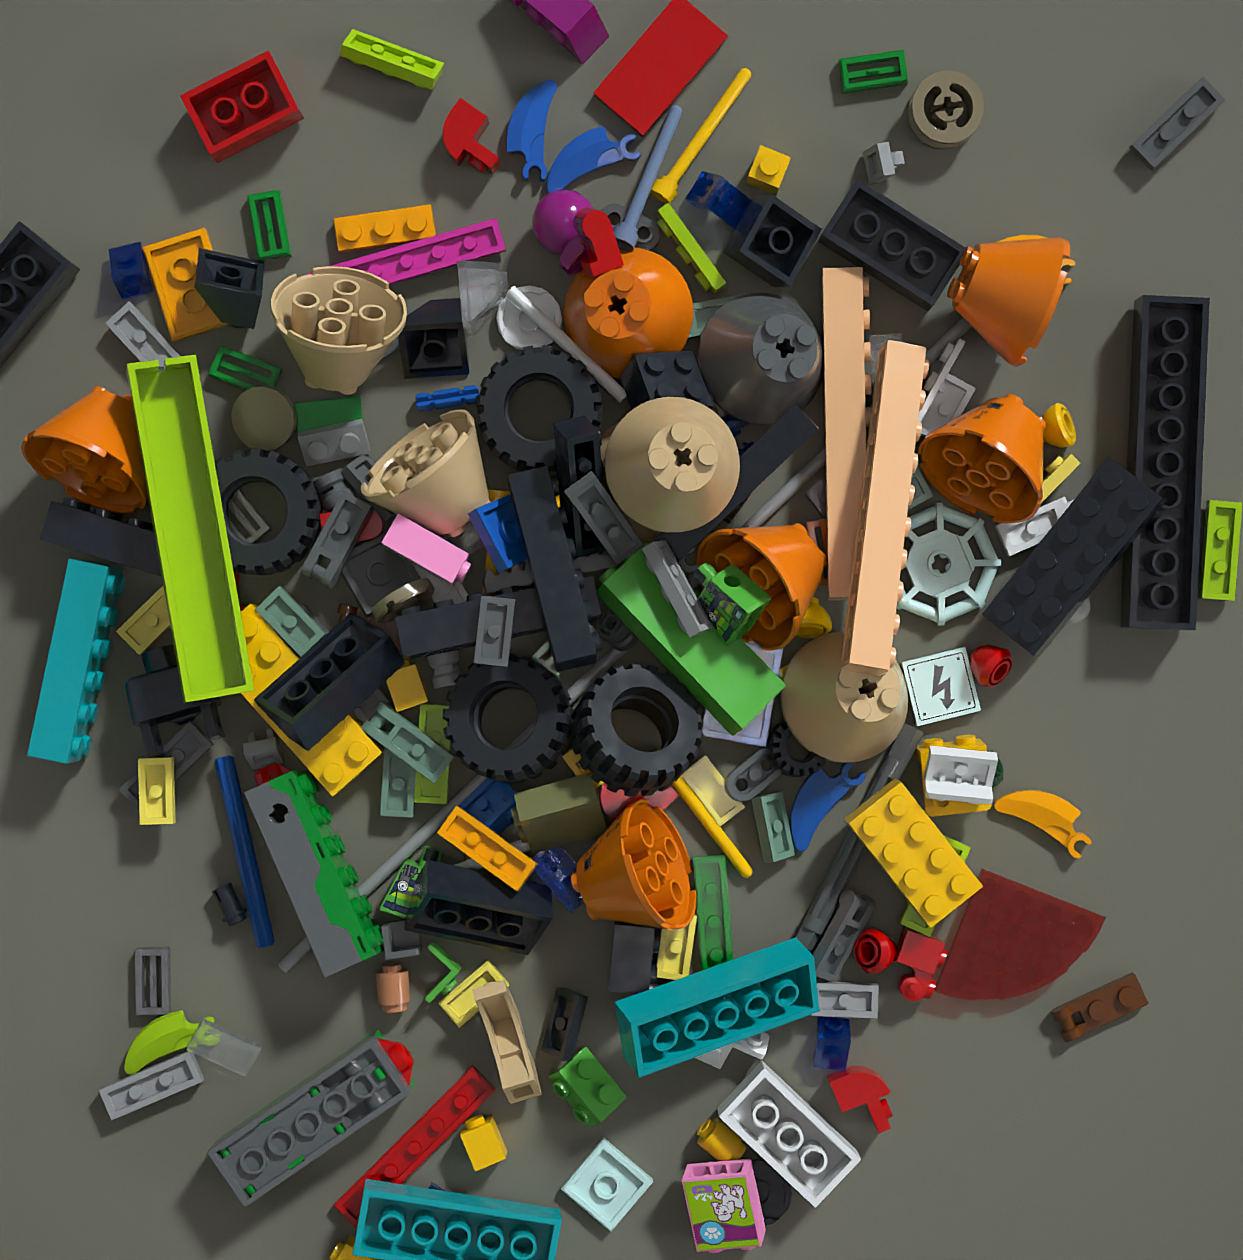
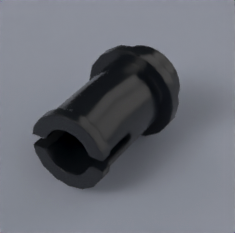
M232 883L212 891L224 915L223 923L227 922L228 926L231 927L247 919L245 915L247 909H242L233 890Z

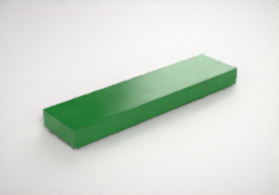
M725 854L692 857L701 971L733 960Z

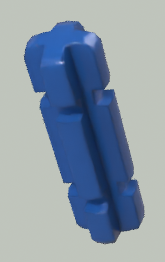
M472 385L464 387L463 390L452 388L433 391V394L430 395L428 392L420 393L415 397L416 407L418 411L425 412L431 411L434 407L438 410L462 406V403L467 405L476 404L479 389L477 386Z

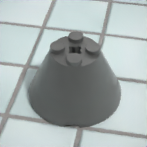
M750 293L730 300L720 307L708 320L699 341L698 367L710 394L714 398L713 401L724 412L746 423L773 424L795 404L803 410L816 395L824 374L823 342L812 319L794 302L775 294Z

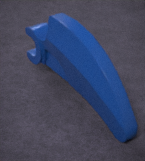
M553 80L544 81L526 93L515 107L509 122L506 136V152L508 154H521L524 157L526 164L522 170L523 181L528 180V171L532 168L539 170L540 182H544L547 176V168L544 165V132L549 106L557 90V84Z
M602 126L577 136L556 157L548 176V193L562 190L580 176L600 167L625 159L628 161L639 159L641 157L640 151L629 153L625 148L627 143L636 140L635 135L629 134L621 142H612L607 138L606 128Z
M843 763L840 773L832 777L827 776L819 767V771L810 774L799 788L790 814L791 835L794 845L799 851H805L808 848L815 830L833 805L850 788L861 784L865 780L866 776L862 772L855 778L848 777V771L854 765L853 763Z

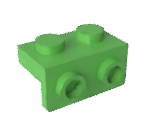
M587 1047L581 1048L573 1056L572 1061H567L560 1069L548 1076L549 1080L553 1083L552 1088L559 1097L566 1099L573 1108L572 1111L576 1119L588 1127L601 1123L627 1098Z

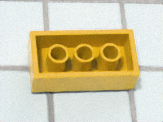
M893 779L844 818L847 825L920 918L930 928L983 887L907 788L897 779Z

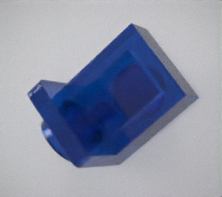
M141 242L109 249L111 277L122 299L153 292L152 283L147 275L146 260Z
M822 1016L817 1018V1037L813 1054V1068L846 1071L851 1044L850 1020Z

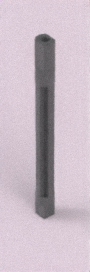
M904 723L864 802L893 779L901 780L924 732ZM851 828L796 936L809 951H813L839 902L840 894L845 890L866 849Z

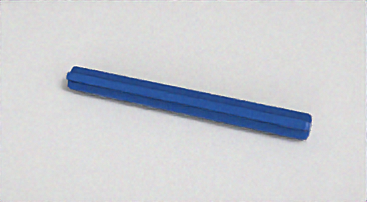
M232 756L219 757L215 759V766L255 943L258 948H264L273 945L275 940L235 763Z

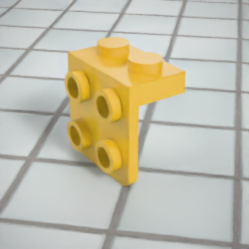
M960 735L956 737V741L943 742L941 738H931L923 740V745L917 746L915 753L916 759L921 764L925 812L929 816L980 812L991 808L992 804H971L950 800L939 801L925 796L923 776L930 746L987 751L986 744L980 738L976 739L975 735Z

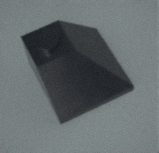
M199 248L194 288L220 322L227 323L235 328L246 327L254 329L262 298L264 262Z
M463 298L429 300L407 315L405 326L398 336L404 379L470 374Z

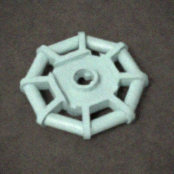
M935 502L934 506L909 516L911 518V527L907 538L912 542V545L908 551L904 568H906L913 587L907 593L903 589L900 602H897L896 608L898 610L904 609L937 623V626H944L945 622L974 609H982L986 605L985 599L998 566H1001V559H998L983 525L985 521L943 506L942 502ZM935 520V530L918 537L912 531L914 528ZM944 520L968 530L962 536L944 530ZM973 535L984 560H975L967 541ZM939 554L941 559H948L949 563L945 565L946 571L944 573H940L938 569L933 570L931 564L935 562V555ZM975 567H984L974 591L968 586L970 576ZM920 591L935 597L937 607L934 608L912 598ZM959 591H963L969 597L945 608V597Z

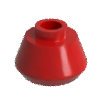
M990 644L977 647L970 656V669L982 687L998 685L1008 675L1013 664L1012 655L1008 649Z
M877 929L863 931L856 940L854 946L856 962L868 974L881 973L891 966L896 959L897 948L895 942L891 937Z

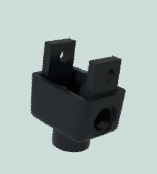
M174 644L155 648L141 654L146 673L128 679L125 683L132 723L141 729L148 756L159 757L165 755L158 724L173 722L181 725L194 721L201 712L208 738L217 740L225 737L217 709L218 706L222 705L220 697L184 703Z

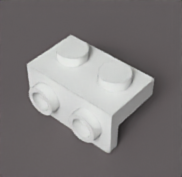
M930 746L923 776L925 796L939 801L950 800L971 804H992V783L998 763L997 752Z

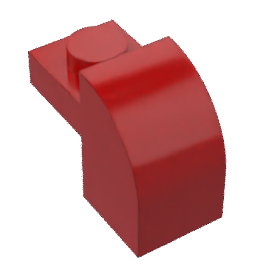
M461 97L449 112L443 125V140L448 154L458 166L461 165L467 156L469 157L467 162L477 171L484 173L487 170L494 174L501 164L499 157L477 142L489 125L488 117Z
M851 1066L827 1075L842 1113L866 1103L878 1133L891 1129L887 1120L893 1117L886 1098L879 1100L880 1097L891 1092L878 1073L867 1067Z

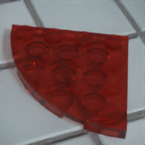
M981 868L977 879L983 887L973 894L968 901L934 990L937 993L965 1000H1003L1035 991L1051 983L1069 970L1068 968L1081 954L1090 948L1099 934L1106 917Z

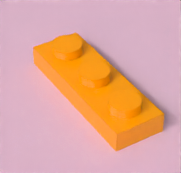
M431 204L334 218L338 251L340 253L411 243L436 235Z
M455 806L437 832L516 891L522 888L538 865V863L459 806Z

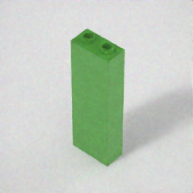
M647 541L640 549L623 560L625 563L618 570L611 566L599 578L602 585L596 590L597 595L668 670L689 689L691 694L713 717L734 736L743 730L786 684L741 637L728 646L714 627L703 634L689 637L680 628L675 609L663 597L661 583L656 574H653L645 563L646 556L642 548L650 544ZM691 586L698 599L700 594Z

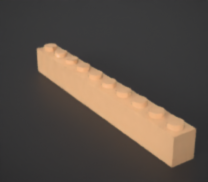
M863 267L822 269L828 600H849L868 440H866V427L870 426L872 410L871 407H865V395L871 394V375H865V362H870L871 348L870 342H864V329H870L869 309L863 310V297H869V277H863Z
M887 340L878 352L841 670L881 676L889 668H892L895 662L896 649L892 647L893 635L897 634L900 624V616L896 614L897 602H900L904 589L903 582L899 581L901 569H904L907 561V550L903 549L904 538L908 536L911 527V518L907 517L908 505H911L915 493V487L911 485V477L918 465V454L914 453L915 443L918 442L922 431V423L918 422L919 410H922L926 397L925 391L922 390V382L929 370V360L925 359L926 347Z

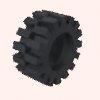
M786 721L777 724L773 728L774 732L768 736V739H771L770 743L766 744V748L770 749L771 753L767 755L769 761L773 760L775 763L773 767L777 770L780 769L782 771L781 774L785 776H807L819 771V767L824 766L827 762L824 760V757L819 756L813 751H809L808 755L802 760L791 757L787 750V743L793 734Z

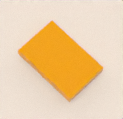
M205 227L142 247L173 342L229 325L220 322L194 288L199 248L213 251Z

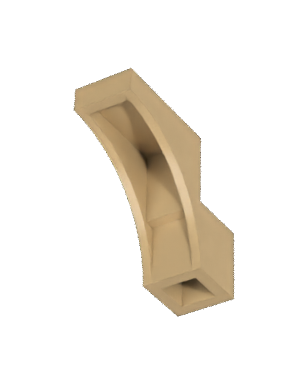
M505 980L489 982L482 987L473 989L474 999L493 1049L502 1088L510 1104L542 1095L535 1062L527 1047L520 1013Z

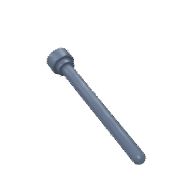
M678 105L672 106L668 112L624 222H620L618 226L614 227L615 230L613 232L620 249L633 251L639 238L636 225L682 115V109Z

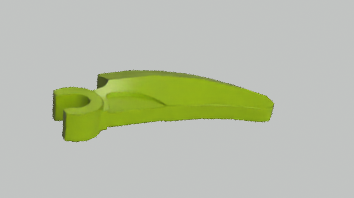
M180 1010L153 1020L132 1041L125 1059V1072L130 1075L135 1074L155 1059L182 1048L199 1043L207 1045L217 1043L220 1039V1032L207 1033L205 1031L206 1028L214 1026V1017H205L200 1023H189L185 1018L184 1011Z

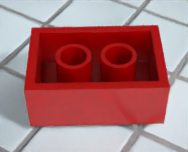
M269 50L180 95L209 154L217 163L304 119Z

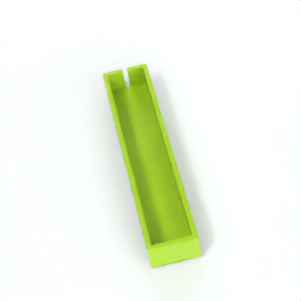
M196 355L166 358L163 365L164 371L158 372V360L129 363L126 367L184 703L254 691Z

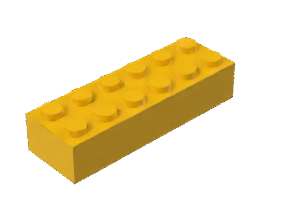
M249 604L241 611L254 691L241 694L333 797L384 753V747L361 728L363 723L353 712L346 716L343 721L335 726L309 751L284 734L256 704L254 699L300 659L301 656L255 610L258 605Z

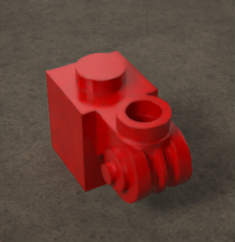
M903 926L896 946L897 955L895 960L911 966L912 974H904L900 977L898 981L899 991L909 1001H917L923 997L930 999L936 985V981L931 978L936 968H942L946 959L947 950L943 949L945 943L941 939L933 936L928 937Z

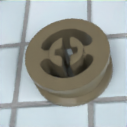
M952 70L933 73L920 83L909 101L907 116L910 128L914 135L929 147L935 149L955 148L966 142L981 124L984 115V99L978 85L967 75ZM930 93L936 96V99L929 108V113L935 112L930 118V122L934 126L929 123L924 112L925 97ZM963 99L967 107V120L963 127H958L955 122L962 114L963 107L957 108V106ZM943 104H945V108L948 110L954 109L949 116H947L946 111H938Z

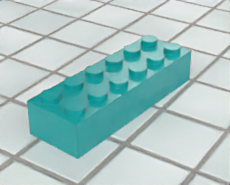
M69 558L27 756L68 764L83 760L84 755L87 756L89 754L92 737L88 736L90 724L95 723L99 710L95 700L97 691L103 689L105 682V672H102L104 659L109 658L112 649V640H108L111 627L116 626L119 616V608H115L118 595H122L126 583V577L122 575L123 568Z
M795 937L616 1001L615 1008L623 1057L638 1078L819 1012L814 956Z
M366 1179L353 1255L381 1260H555L562 1217L558 1208Z

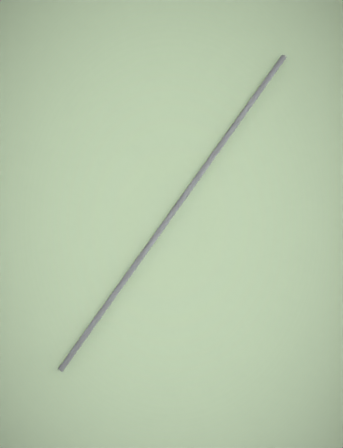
M964 318L959 320L926 352L925 359L929 360V367L942 355L948 343L954 344L972 327ZM825 448L740 528L760 527L825 466ZM691 573L687 580L695 588L700 582L693 576L694 573ZM614 648L610 649L568 689L572 699L569 701L570 705L594 683L598 676L606 672L627 651L621 652ZM537 719L505 750L513 749L523 744L533 733ZM477 775L358 887L360 895L365 894L366 897L369 896L439 830L455 806H459L487 778ZM307 936L277 963L285 973L312 949Z

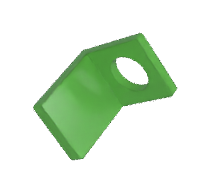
M435 940L429 944L428 949L450 970L427 993L425 1000L428 1003L439 993L445 996L456 985L458 981L454 977L460 972L462 967Z

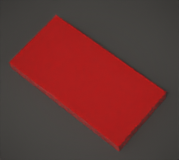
M672 0L593 92V96L641 137H644L728 39V35L687 0Z

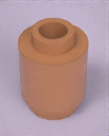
M400 962L382 964V969L375 972L377 1001L381 1005L382 1012L395 1013L407 1010V1002L410 1001L408 968L401 967Z

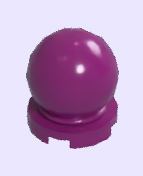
M557 190L550 192L537 203L532 216L533 231L541 246L552 254L561 255L558 264L571 276L577 274L582 269L580 260L588 258L582 236L574 228V217L582 208L593 207L589 200L577 191Z

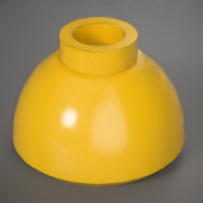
M1060 403L1051 405L1041 416L1046 422L1043 442L1059 448L1073 446L1076 441V431L1067 408Z
M812 598L796 637L817 638L828 634L832 630L830 616L819 605V599Z

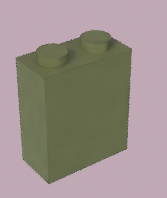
M591 773L514 794L516 807L511 808L515 826L518 827L522 843H529L532 854L602 835L607 830L602 805L594 781L590 778L592 776Z

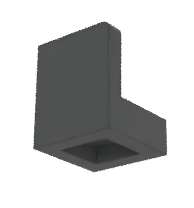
M406 919L388 921L381 927L386 960L419 955L422 951L420 933L404 930Z

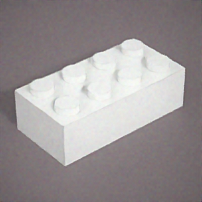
M763 1061L752 1070L717 1108L719 1117L815 1208L861 1160L858 1151Z

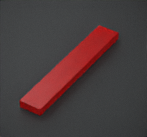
M472 1065L333 1206L357 1229L365 1180L370 1179L402 1184L496 1088Z

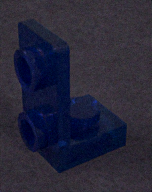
M705 171L701 172L685 198L696 207L710 210L734 230L751 202L750 198L725 178Z

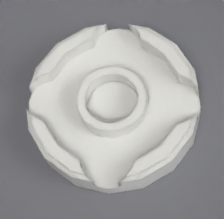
M529 285L517 288L551 321L561 328L562 316L560 306L552 295L543 288ZM507 296L502 300L496 319L499 332L506 343L520 351L526 346L533 345V348H542V345L549 346L553 343L554 340Z

